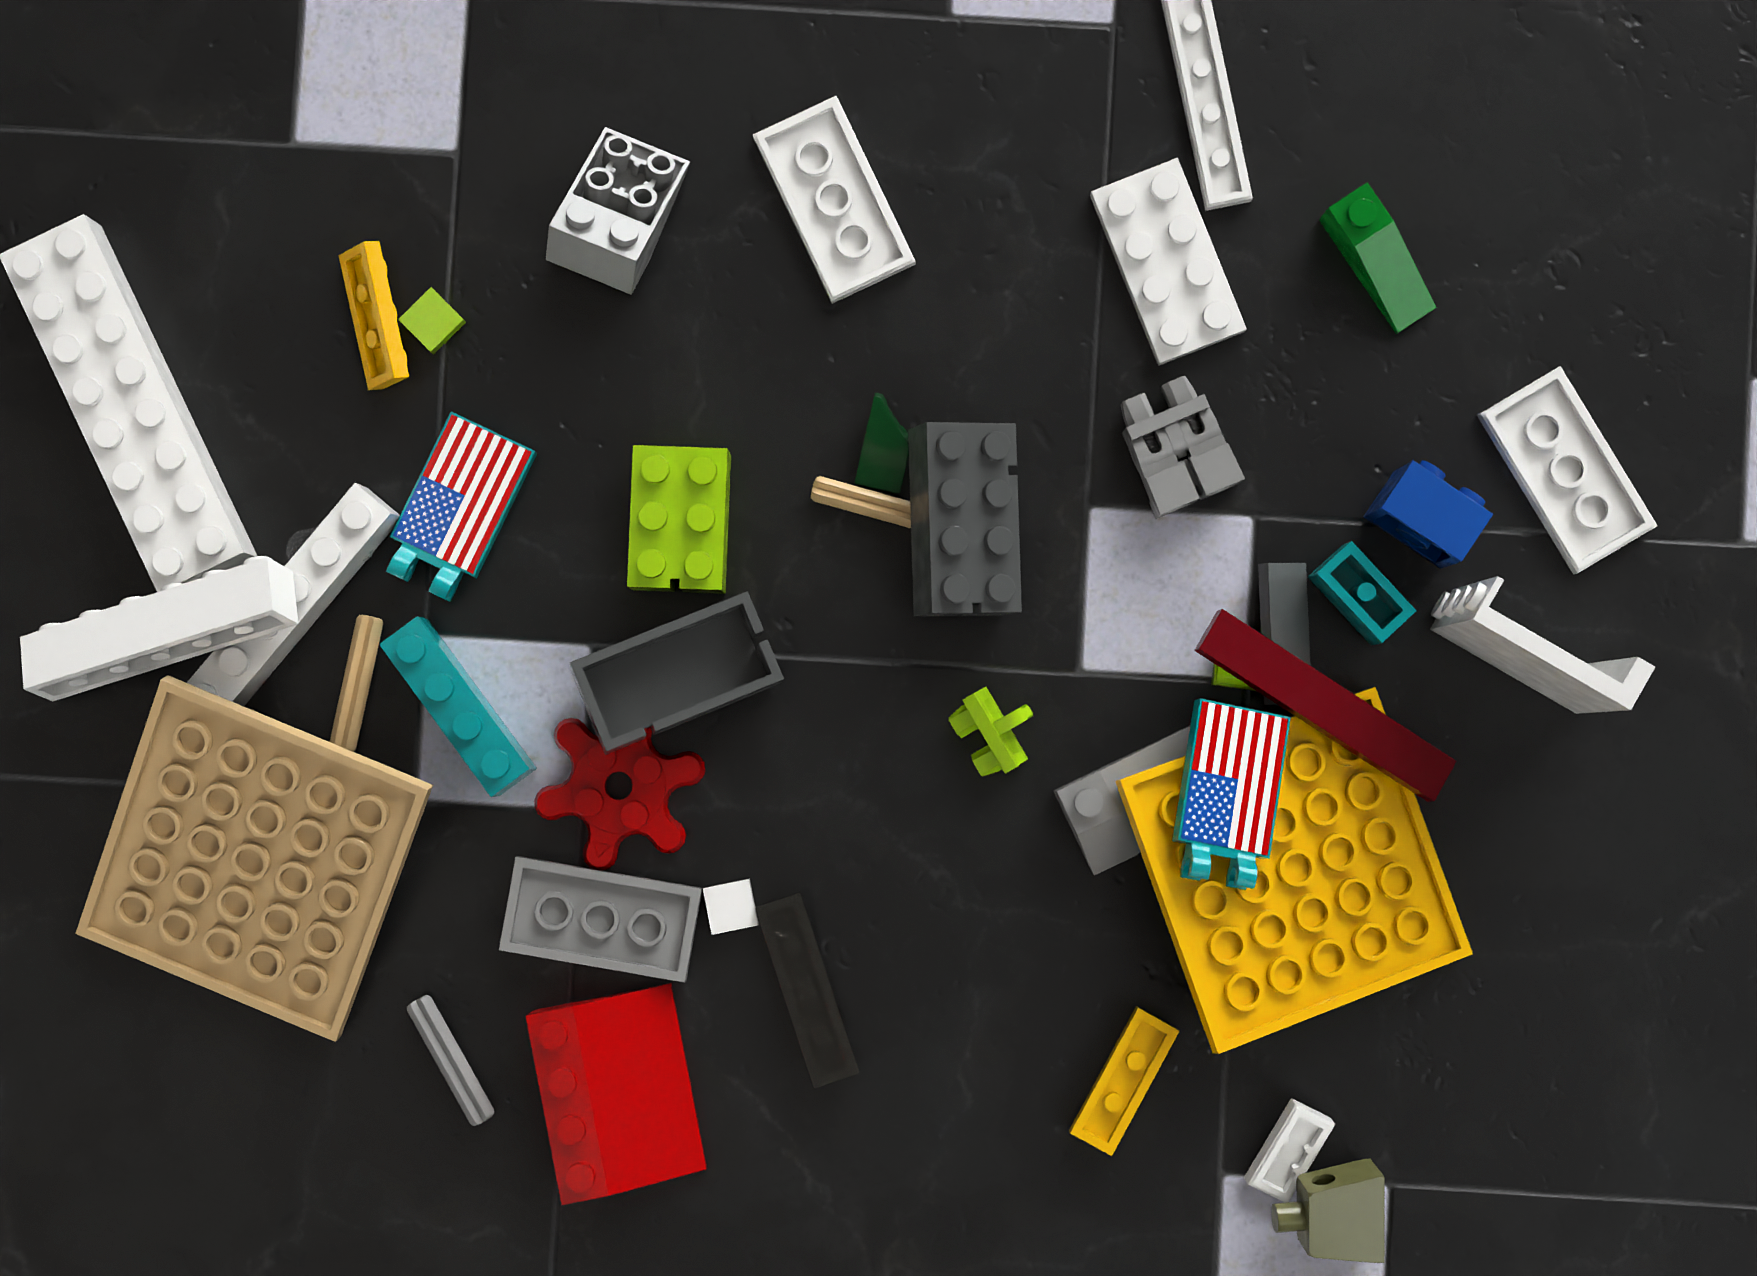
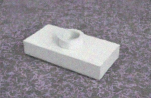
M1291 1098L1244 1176L1247 1184L1285 1203L1289 1202L1296 1191L1297 1177L1307 1173L1335 1126L1333 1120Z

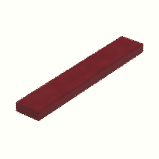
M1224 609L1216 612L1194 650L1427 802L1436 800L1457 762Z

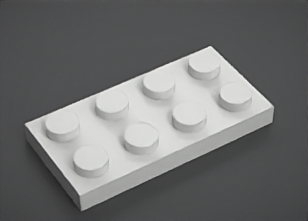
M1178 157L1091 191V200L1158 366L1244 333L1247 330Z

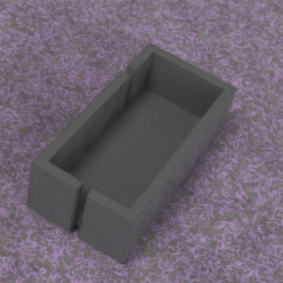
M925 422L908 429L914 617L958 615L1003 616L1022 612L1018 475H1009L1008 471L1009 468L1017 466L1016 423Z
M748 591L570 662V671L605 755L644 740L646 737L644 729L648 727L651 728L654 736L779 685L784 680L768 639L758 643L756 648L752 640L760 637L764 629Z

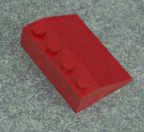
M672 983L536 1009L526 1015L561 1205L611 1196L707 1169Z

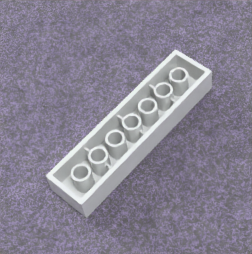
M82 214L1 253V262L156 591H161V588L168 584H184L200 579L205 572L211 570H227L243 564L246 559L257 556L102 226Z

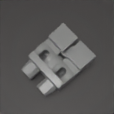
M1185 375L1160 387L1168 404V410L1154 415L1145 393L1121 403L1123 419L1126 424L1122 434L1150 499L1149 504L1155 519L1191 505L1199 498L1202 500L1233 487L1245 479L1229 444L1226 443L1213 412L1209 408L1210 406L1205 394L1197 397L1194 388ZM1186 456L1188 457L1187 459L1178 462L1179 459Z

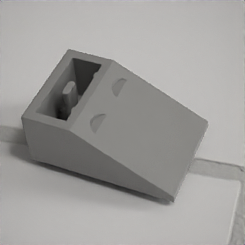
M605 127L549 225L546 260L632 295L651 259L690 166V161Z

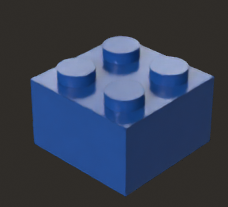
M1413 460L1392 473L1363 517L1440 569L1462 562L1493 516V513L1483 507L1486 502L1477 493L1465 487L1457 490L1443 480L1446 477L1445 473L1435 465L1421 460L1418 464Z

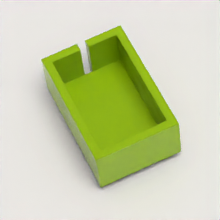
M633 445L628 588L636 591L675 592V582L671 580L674 579L680 580L679 589L683 592L726 594L731 454L728 448Z

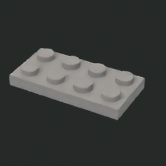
M517 856L515 857L499 950L685 983L687 981L703 888Z

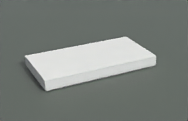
M837 96L753 134V139L832 304L916 265L910 248Z
M1561 366L1477 415L1573 575L1583 571L1658 526Z

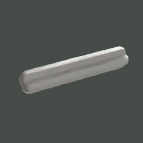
M425 995L407 1006V1012L469 1123L472 1126H476L494 1115V1108L432 997Z

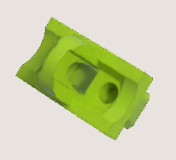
M984 687L963 699L964 705L959 707L949 717V722L956 734L961 738L979 729L986 740L987 746L971 754L972 761L981 776L999 772L1000 770H1003L1006 774L1028 760L1011 729L1033 716L1029 705L1025 704L1003 716L987 687Z

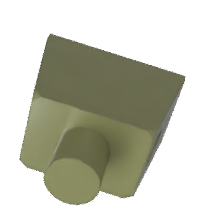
M1371 1158L1303 1173L1296 1179L1297 1202L1272 1204L1271 1218L1274 1231L1276 1233L1297 1231L1298 1240L1308 1256L1322 1259L1384 1263L1385 1177Z

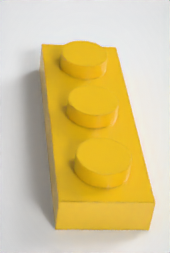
M364 241L338 256L368 390L385 389L408 378L409 373L407 355L402 346L397 323V310L392 301L387 278V265L382 256L380 242Z
M1136 1006L1071 1125L1069 1132L1112 1156L1174 1043L1179 1030Z

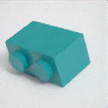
M1352 541L1341 545L1308 576L1311 582L1370 645L1383 643L1417 611Z

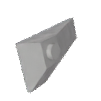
M1190 726L1053 790L1093 875L1122 863L1140 852L1115 781L1185 756Z

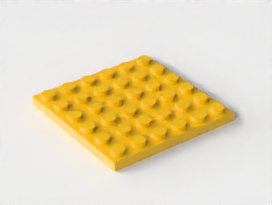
M1376 687L1355 693L1356 696L1385 714ZM1292 716L1290 719L1270 858L1255 859L1257 880L1254 889L1246 888V890L1227 887L1226 877L1230 858L1210 855L1211 871L1208 880L1201 879L1197 881L1180 877L1186 844L1173 842L1172 839L1185 756L1115 781L1204 1031L1214 1054L1231 1050L1473 954L1415 794L1296 716Z

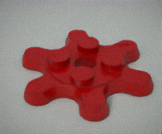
M575 718L564 719L555 728L554 740L558 748L570 757L572 763L571 773L563 783L542 788L536 794L534 800L535 809L542 818L547 820H557L563 816L571 815L584 821L589 835L583 848V857L585 863L592 869L603 871L613 866L618 858V849L621 842L630 835L640 834L645 836L660 852L674 853L684 845L686 832L683 825L670 814L668 801L672 792L677 788L692 786L699 783L703 778L705 763L702 757L691 751H685L673 756L662 755L656 751L652 744V731L650 727L644 729L646 732L644 740L605 755L598 736L590 732L585 723ZM623 772L632 781V791L625 799H614L607 791L606 781L613 773Z

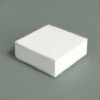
M750 878L703 888L712 935L759 925Z

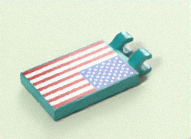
M450 412L390 535V538L402 544L392 557L386 572L409 582L419 559L440 569L432 581L428 592L450 602L464 573L477 579L537 455L536 451L456 413Z
M1201 698L1194 700L1172 839L1173 842L1186 844L1181 865V878L1197 881L1201 879L1208 880L1211 871L1210 855L1230 858L1226 877L1227 887L1242 890L1255 888L1257 880L1255 859L1270 858L1291 717Z

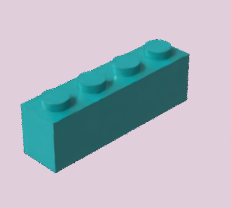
M419 616L415 617L379 644L490 797L501 796L537 769L428 619Z

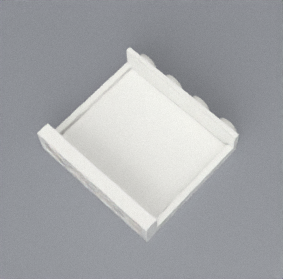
M1499 576L1455 588L1451 594L1445 591L1436 602L1431 612V616L1435 617L1436 620L1430 630L1576 714L1631 710L1655 669V666L1639 657L1585 663L1493 610L1489 606L1504 581Z

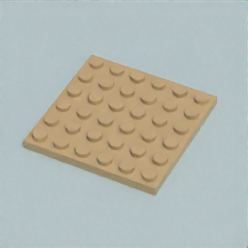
M167 675L160 680L75 934L336 1042L343 1033L433 785Z

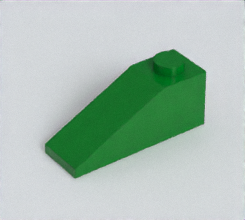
M1368 182L1325 211L1319 221L1395 334H1398L1437 308L1394 220Z

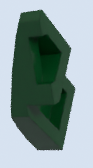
M875 393L855 484L900 494L909 457L908 433L891 412L883 394Z

